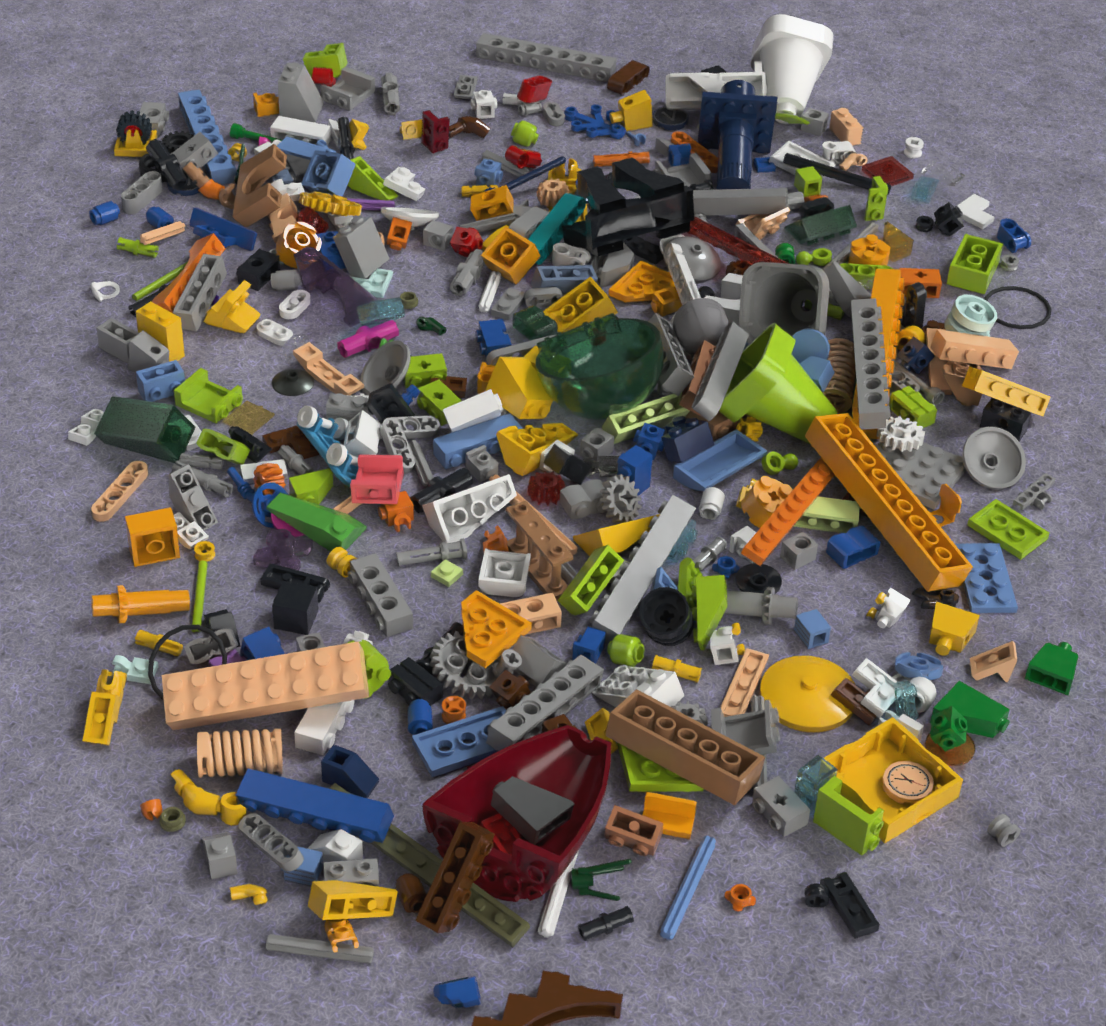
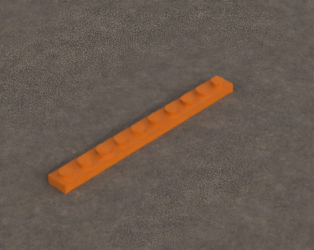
M822 458L815 463L744 546L741 552L742 555L761 566L835 477V474Z

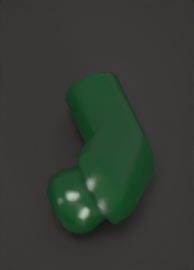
M419 317L416 320L417 327L420 330L434 331L438 335H442L447 331V328L434 318Z

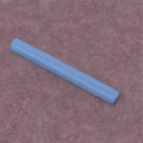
M708 835L702 838L660 929L661 937L668 940L674 938L716 846L715 838Z

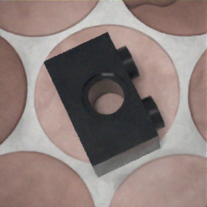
M258 249L237 268L238 284L240 285L246 280L251 284L250 289L259 291L271 280V273L280 271V258L276 254Z
M991 398L983 409L980 428L997 427L1004 429L1020 442L1027 432L1031 413Z

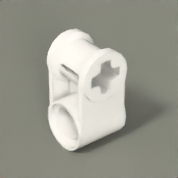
M827 141L822 144L823 155L821 157L836 165L841 164L850 154H857L849 141Z
M556 243L553 246L552 264L554 266L585 265L591 259V255L586 249L570 246L566 243Z

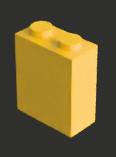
M151 301L136 311L138 333L144 330L167 347L170 351L169 362L179 361L185 356L181 317Z

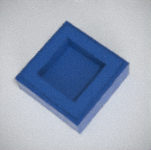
M770 157L754 158L753 163L757 173L776 171L775 164L769 162Z

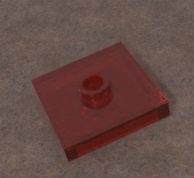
M893 156L862 166V171L871 179L875 176H880L884 183L891 186L914 178V174Z

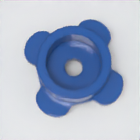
M729 556L720 557L717 564L712 565V570L724 575L725 579L730 578L733 573H737L740 569L736 565L735 560Z

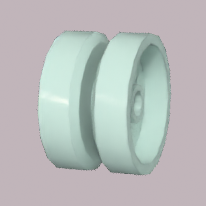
M961 295L955 300L944 325L946 331L988 336L997 320V312L988 301L980 297Z

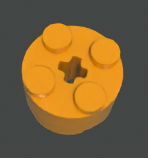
M304 222L289 224L276 242V255L279 256L280 262L297 269H304L308 266L321 248V239L316 235L317 231L311 225Z
M873 234L851 242L848 263L888 266L890 246Z
M762 476L743 498L741 504L744 514L747 512L750 517L749 521L753 525L761 528L792 492V488L788 484H783L776 479Z

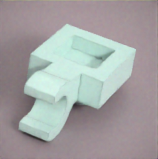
M115 655L112 662L115 665L113 673L114 671L124 672L127 674V681L151 684L148 677L149 660L134 657L133 661L130 662L124 656ZM154 661L153 676H155L158 669L157 661Z

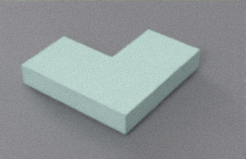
M377 269L370 275L369 279L349 276L344 292L383 298L392 279L393 271Z

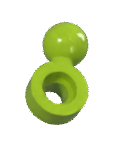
M826 248L816 249L812 254L801 251L796 256V262L800 265H809L813 262L819 266H826L832 260V252Z
M772 451L762 458L761 463L766 473L774 475L784 468L788 470L797 468L799 461L797 456L792 453L782 457L778 452Z

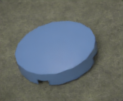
M805 328L792 336L796 342L791 354L798 363L805 361L810 356L828 360L830 345L822 332Z
M905 652L898 655L895 659V670L899 674L911 679L914 677H925L929 680L940 678L943 673L941 661L929 654L917 653L916 656H910L911 653Z

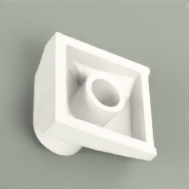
M485 549L478 579L480 590L489 595L522 596L526 592L531 553L524 554Z

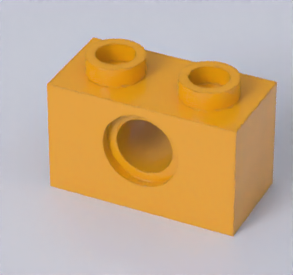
M504 185L472 195L470 210L476 221L513 213L514 199L508 186Z

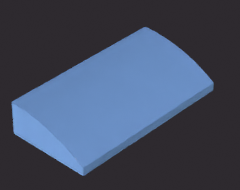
M736 429L715 441L714 446L683 463L675 464L673 478L688 488L704 491L706 488L718 484L765 456L767 450Z

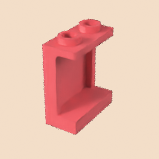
M358 455L356 479L351 480L350 484L352 503L397 504L404 476L403 457L401 455Z

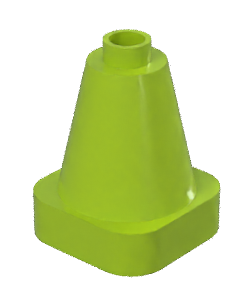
M775 323L768 326L743 350L719 410L721 414L733 423L746 414L808 444L810 442L806 439L805 434L815 416L838 413L791 354L796 340Z

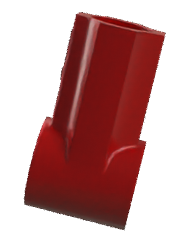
M313 68L312 80L314 84H324L330 87L336 84V79L333 77V69Z
M513 145L505 152V159L520 169L524 167L536 168L542 162L541 154L537 151L520 149Z

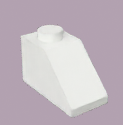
M342 829L320 834L308 847V849L323 853V864L324 862L363 859L362 840Z

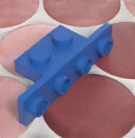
M193 208L189 225L194 227L193 233L200 236V239L214 233L225 248L236 245L248 251L254 250L257 232L200 208Z

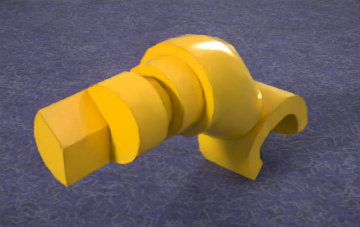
M178 769L170 774L176 781L175 791L182 797L184 806L196 815H217L220 812L221 820L228 825H239L241 819L246 816V808L241 804L237 805V792L226 793L220 799V795L206 792L201 787H197L183 770Z

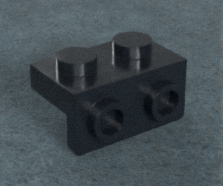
M392 383L369 394L367 408L372 415L376 416L381 424L386 418L415 416Z

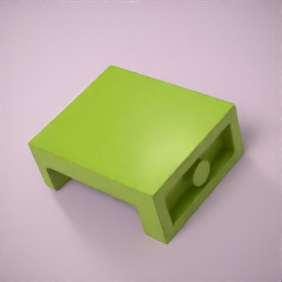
M203 368L198 369L174 389L176 406L216 424L222 418L225 419L229 412L235 407H239L243 401L241 386L237 385L232 390H228L208 381V371Z
M833 776L818 790L813 822L862 856L868 850L873 851L880 842L879 832L884 824L882 821L884 810L879 807L873 814H868L840 795L843 781Z

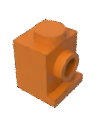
M393 217L386 243L390 245L391 249L401 250V248H406L412 222Z

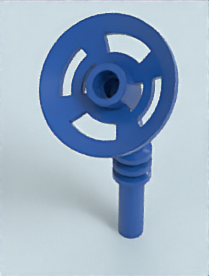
M230 467L227 473L237 485V491L243 499H248L252 503V510L257 521L265 527L275 528L272 522L265 521V517H271V512L266 509V506L280 492L288 495L286 490L276 483H265L254 491L250 484L243 480L234 467ZM272 489L274 493L272 495H263L262 491Z

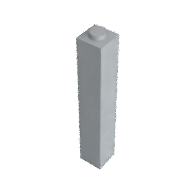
M787 188L693 190L694 215L697 213L704 214L705 216L774 214L788 207Z

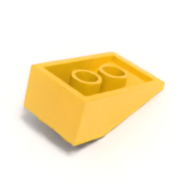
M590 276L542 311V313L562 336L601 325L617 314L618 311L609 296Z

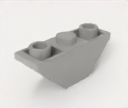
M624 242V250L609 253L608 256L604 257L603 267H600L598 272V279H601L600 286L605 287L615 284L633 268L634 253Z
M187 464L170 473L169 497L177 513L180 512L190 523L195 521L199 526L204 527L202 528L203 531L217 524L218 521L190 465Z

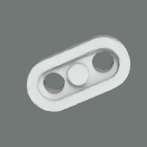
M305 290L293 291L279 305L280 316L284 319L297 318L310 305V293Z
M269 319L262 320L257 324V334L260 337L279 346L292 343L293 332L290 329Z

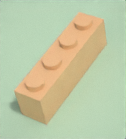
M937 329L930 346L932 351L941 360L1012 369L1019 353L1009 339Z

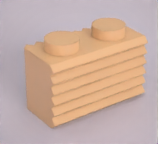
M846 108L833 110L831 112L829 129L841 142L849 141L852 146L861 144L863 127Z

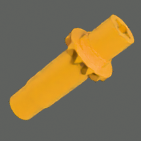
M123 585L116 586V593L91 596L92 616L117 617L120 624L125 623L128 616L189 611V591L154 590L126 592Z

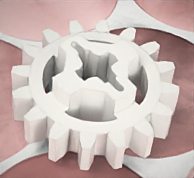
M891 416L889 420L886 419V428H879L876 436L879 437V442H885V447L892 446V450L899 448L901 452L904 450L912 452V448L918 450L919 446L923 445L925 431H922V426H917L916 421L910 422V418L903 420L901 416H898V418Z

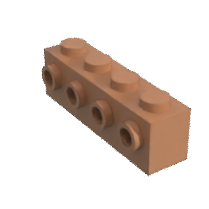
M705 340L694 354L690 366L694 378L683 390L679 402L680 406L699 416L701 415L691 407L716 346Z

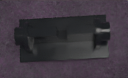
M232 426L228 431L231 439L245 444L250 449L247 458L255 463H258L272 450L271 447L238 426Z

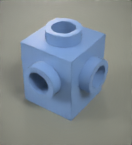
M483 159L475 168L476 185H487V187L498 185L503 178L501 163L490 159Z

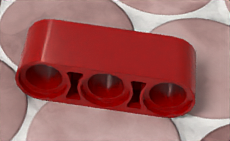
M540 75L524 79L517 98L526 103L546 99L552 80Z

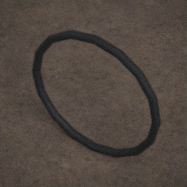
M1017 286L1000 287L991 290L984 297V300L988 301L997 292L1018 290L1032 294L1044 302L1047 308V316L1042 321L1031 325H1017L997 318V323L1017 329L1036 328L1045 324L1051 317L1052 308L1048 301L1039 293L1028 288Z
M182 625L167 632L156 643L149 658L148 677L152 689L163 701V693L157 687L153 676L154 659L160 646L170 636L182 630L197 629L209 634L218 643L222 654V665L227 664V654L223 642L212 630L200 625Z

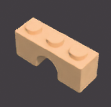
M288 193L282 195L280 208L268 215L271 221L269 225L274 233L272 238L275 243L289 224H295L297 222L296 219L299 218L297 206Z

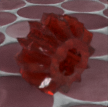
M308 206L302 209L296 217L297 222L311 225L317 231L316 234L325 233L329 229V224Z
M545 470L543 473L536 472L535 476H530L529 485L527 486L528 496H530L532 502L537 501L538 505H541L543 502L547 506H549L550 502L557 505L558 500H560V490L565 488V484L561 475H555L554 471L551 473H547Z

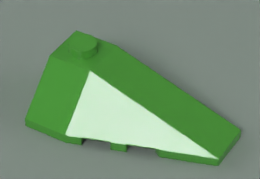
M281 492L266 506L268 511L330 552L339 546L347 550L367 528L366 525L349 514Z

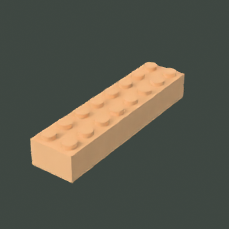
M359 641L162 675L166 724L172 730L369 698L364 650Z

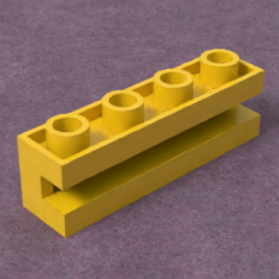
M970 366L962 384V387L1040 416H1044L1051 398L1048 395Z

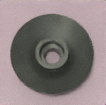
M287 369L274 376L272 386L276 392L282 395L298 396L307 393L313 388L314 378L304 370Z

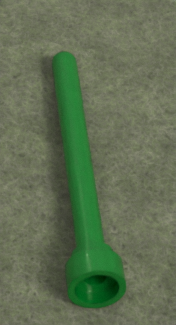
M233 123L230 129V137L235 139L245 137L259 141L260 136L268 138L271 143L278 139L245 130L242 125Z

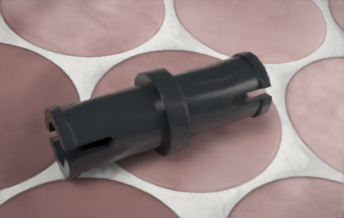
M625 906L609 914L601 913L598 918L579 924L578 931L583 941H587V939L602 933L610 934L613 932V929L634 922V917L631 909Z

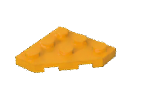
M640 261L609 288L608 295L625 303L652 300L653 292L674 285L670 272Z
M477 590L461 602L466 657L484 668H487L500 657L504 650L512 647L521 635L525 636L532 630L531 622Z

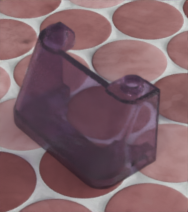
M305 247L294 254L303 289L309 293L312 290L318 289L323 294L332 289L341 296L346 315L344 322L349 327L359 324L378 311L379 304L377 298L313 247Z

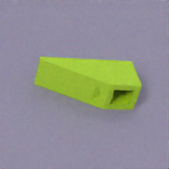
M724 575L696 577V586H692L693 600H697V607H693V620L697 621V628H693L694 643L698 642L700 650H705L728 607L727 584Z

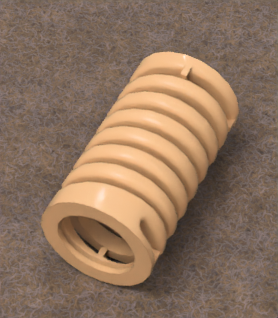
M834 338L828 340L830 345L828 360H830L835 373L823 394L837 412L842 414L847 412L852 406L856 378L854 343L847 339Z
M281 728L274 729L272 732L263 729L261 731V742L257 729L251 732V742L248 730L242 731L241 741L239 731L234 730L232 732L231 740L230 733L223 731L222 745L218 731H214L210 735L208 732H197L199 778H202L204 775L214 777L216 770L220 777H224L226 773L232 777L236 775V772L239 776H244L248 768L261 772L267 771L269 774L275 772L283 774Z

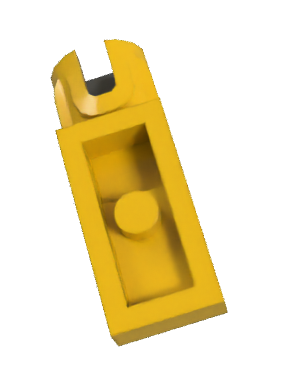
M107 669L101 670L96 692H91L83 742L110 745L113 723H117L123 699L126 673L114 671L113 675Z

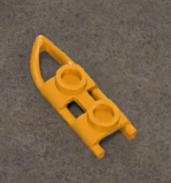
M348 919L325 920L324 929L333 952H338L336 942L351 940L354 948L359 947V942Z

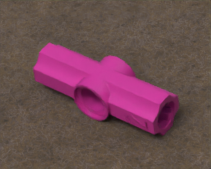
M393 320L372 328L362 326L356 331L355 335L337 342V348L344 358L365 349L371 352L372 349L379 348L383 338L389 340L399 336V329Z

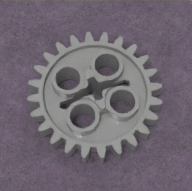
M455 631L454 636L447 633L445 638L440 637L438 643L436 642L433 647L429 665L434 667L432 674H439L437 680L445 682L443 688L452 687V694L460 691L462 698L465 693L469 694L470 699H473L475 694L480 699H483L484 694L491 697L493 692L489 686L497 679L492 672V667L501 660V656L487 668L473 661L466 675L462 678L460 676L470 660L466 657L464 634L461 636L458 631Z

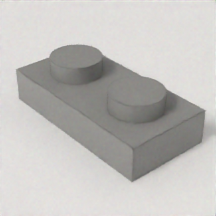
M508 288L491 309V315L510 320L525 301V292Z

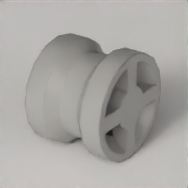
M1006 814L997 816L987 829V832L992 837H996L1002 847L1014 842L1021 831L1016 824L1010 823V818Z

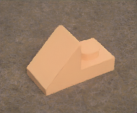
M1014 641L971 657L972 677L975 680H980L999 673L1002 679L1008 682L1017 663Z

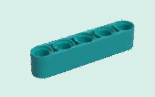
M565 193L528 238L529 241L536 245L541 255L535 264L541 265L553 251V246L561 241L563 238L562 226L572 225L580 217L586 206L585 198Z

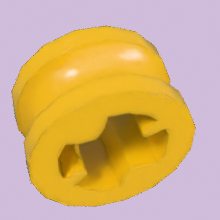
M235 143L229 149L228 155H231L232 160L239 161L242 144ZM245 148L244 158H245L246 155H247V149H246V148Z
M209 541L198 542L194 546L196 560L208 562L214 559V544Z

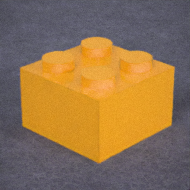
M505 226L481 254V257L487 268L495 272L499 271L503 278L516 285L541 255L534 243Z
M171 507L125 516L129 550L134 567L180 558L177 525Z

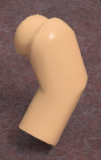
M852 153L839 167L847 171L851 166L865 165L868 159L863 154Z

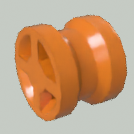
M449 696L442 701V720L445 724L466 718V702L463 698Z

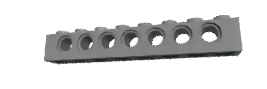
M482 33L476 43V57L604 82H608L609 78L616 73L617 58L486 33Z
M876 298L851 300L859 427L862 430L886 428V419H890V406H885V404H889L888 391H884L888 389L887 376L883 377V375H886V362H881L885 361V348H880L884 347V336L879 334L883 333L882 320H878L882 319L881 306L877 307Z

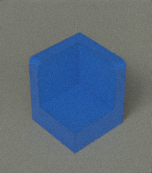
M689 143L669 145L668 161L671 167L689 164L691 145Z

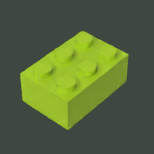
M965 234L950 264L947 285L985 294L999 264L1003 243Z

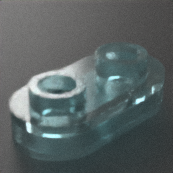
M908 680L896 682L894 688L896 715L900 717L902 714H905L916 721L918 719V712L915 706V698L917 697L915 685Z

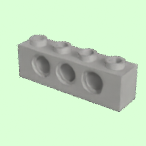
M203 254L178 300L173 314L181 317L183 330L198 331L227 275L222 256Z
M371 554L350 561L349 581L352 585L355 584L357 586L359 598L366 601L367 611L369 615H374L378 630H383L386 637L413 629V613L377 554Z

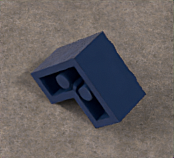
M684 416L674 418L670 424L665 426L667 434L661 437L668 461L683 463L714 446L708 421L698 420V418L690 419Z

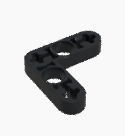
M920 282L908 286L906 303H904V306H900L903 307L902 319L899 320H901V325L904 328L913 325L923 329L926 291Z

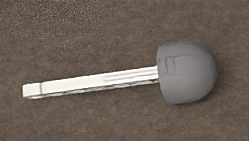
M669 242L665 247L664 259L666 264H668L669 272L683 305L674 316L673 329L681 347L686 352L694 355L704 340L716 346L721 333L729 322L723 307L717 301L701 298L685 256L682 255L681 246Z

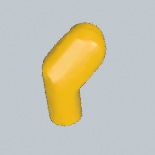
M254 884L229 887L232 901L253 897L255 905L265 904L268 901L266 896L268 892L264 887Z

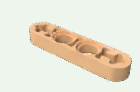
M131 462L91 507L94 520L104 522L112 518L147 478L148 467L145 462ZM124 483H131L130 486H121ZM113 496L120 497V498L117 499V500H110V499H109L110 497H113Z

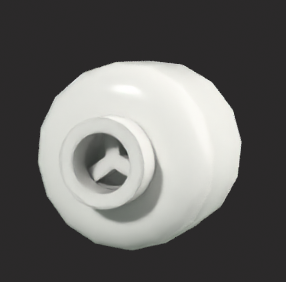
M914 677L902 691V702L912 712H924L930 708L935 700L936 688L929 679Z

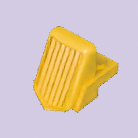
M244 280L234 291L229 289L207 311L203 322L207 325L238 333L247 332L261 316L257 310L245 302L250 295L247 291L251 284Z

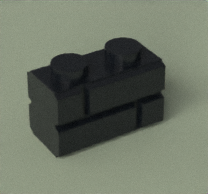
M410 657L400 662V665L397 664L390 669L391 676L388 679V687L392 693L401 695L408 706L417 699L426 700L431 706L443 698V684Z

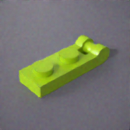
M687 557L680 562L678 591L685 596L693 614V607H697V600H693L692 586H696V577L703 575L698 568H695L694 561Z

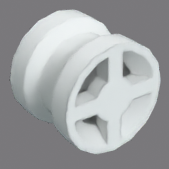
M917 137L907 138L905 141L906 148L904 149L905 156L909 158L921 157V149L924 145L923 140Z

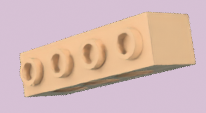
M553 593L500 603L532 623V630L527 634L561 627L562 611Z

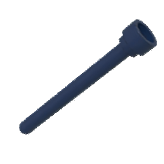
M561 156L504 185H507L509 190L564 164L566 158ZM489 187V188L483 190V192L488 191V190H491V189H495V187H494V188Z

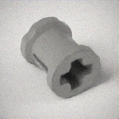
M504 650L501 654V660L492 667L494 676L498 678L504 669L513 674L514 669L519 668L522 664L521 656L514 650Z

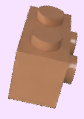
M614 805L605 827V838L608 839L609 843L617 847H622L623 845L630 847L633 852L641 856H647V854L654 856L663 834L662 822Z

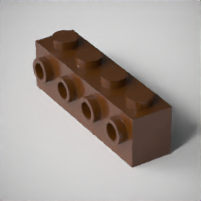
M474 822L459 823L415 921L436 933L450 932L457 926L460 920V910L471 896L470 888L482 872L481 864L485 856L493 848L492 840L495 836L494 833Z

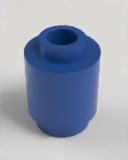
M112 201L97 205L89 211L90 219L94 225H103L118 219V214H120L118 205Z
M151 207L146 212L148 223L156 229L174 223L173 217L160 207Z
M423 699L412 701L407 709L409 733L416 735L433 729L432 708L429 703Z

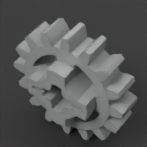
M620 474L607 478V481L602 483L604 489H600V493L603 494L600 501L604 502L602 510L608 511L606 517H612V522H619V524L633 521L634 517L639 516L637 510L642 508L638 504V501L642 500L637 495L640 490L634 488L635 482H629L628 476L623 477Z

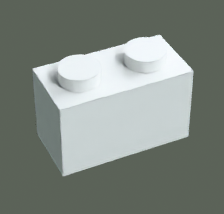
M363 410L349 421L343 444L349 452L348 454L355 457L358 455H377L379 450L378 443L381 439L380 427L382 424Z

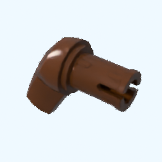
M463 116L459 117L456 123L449 126V137L452 138L463 132L474 133L481 138H485L491 128L478 118Z

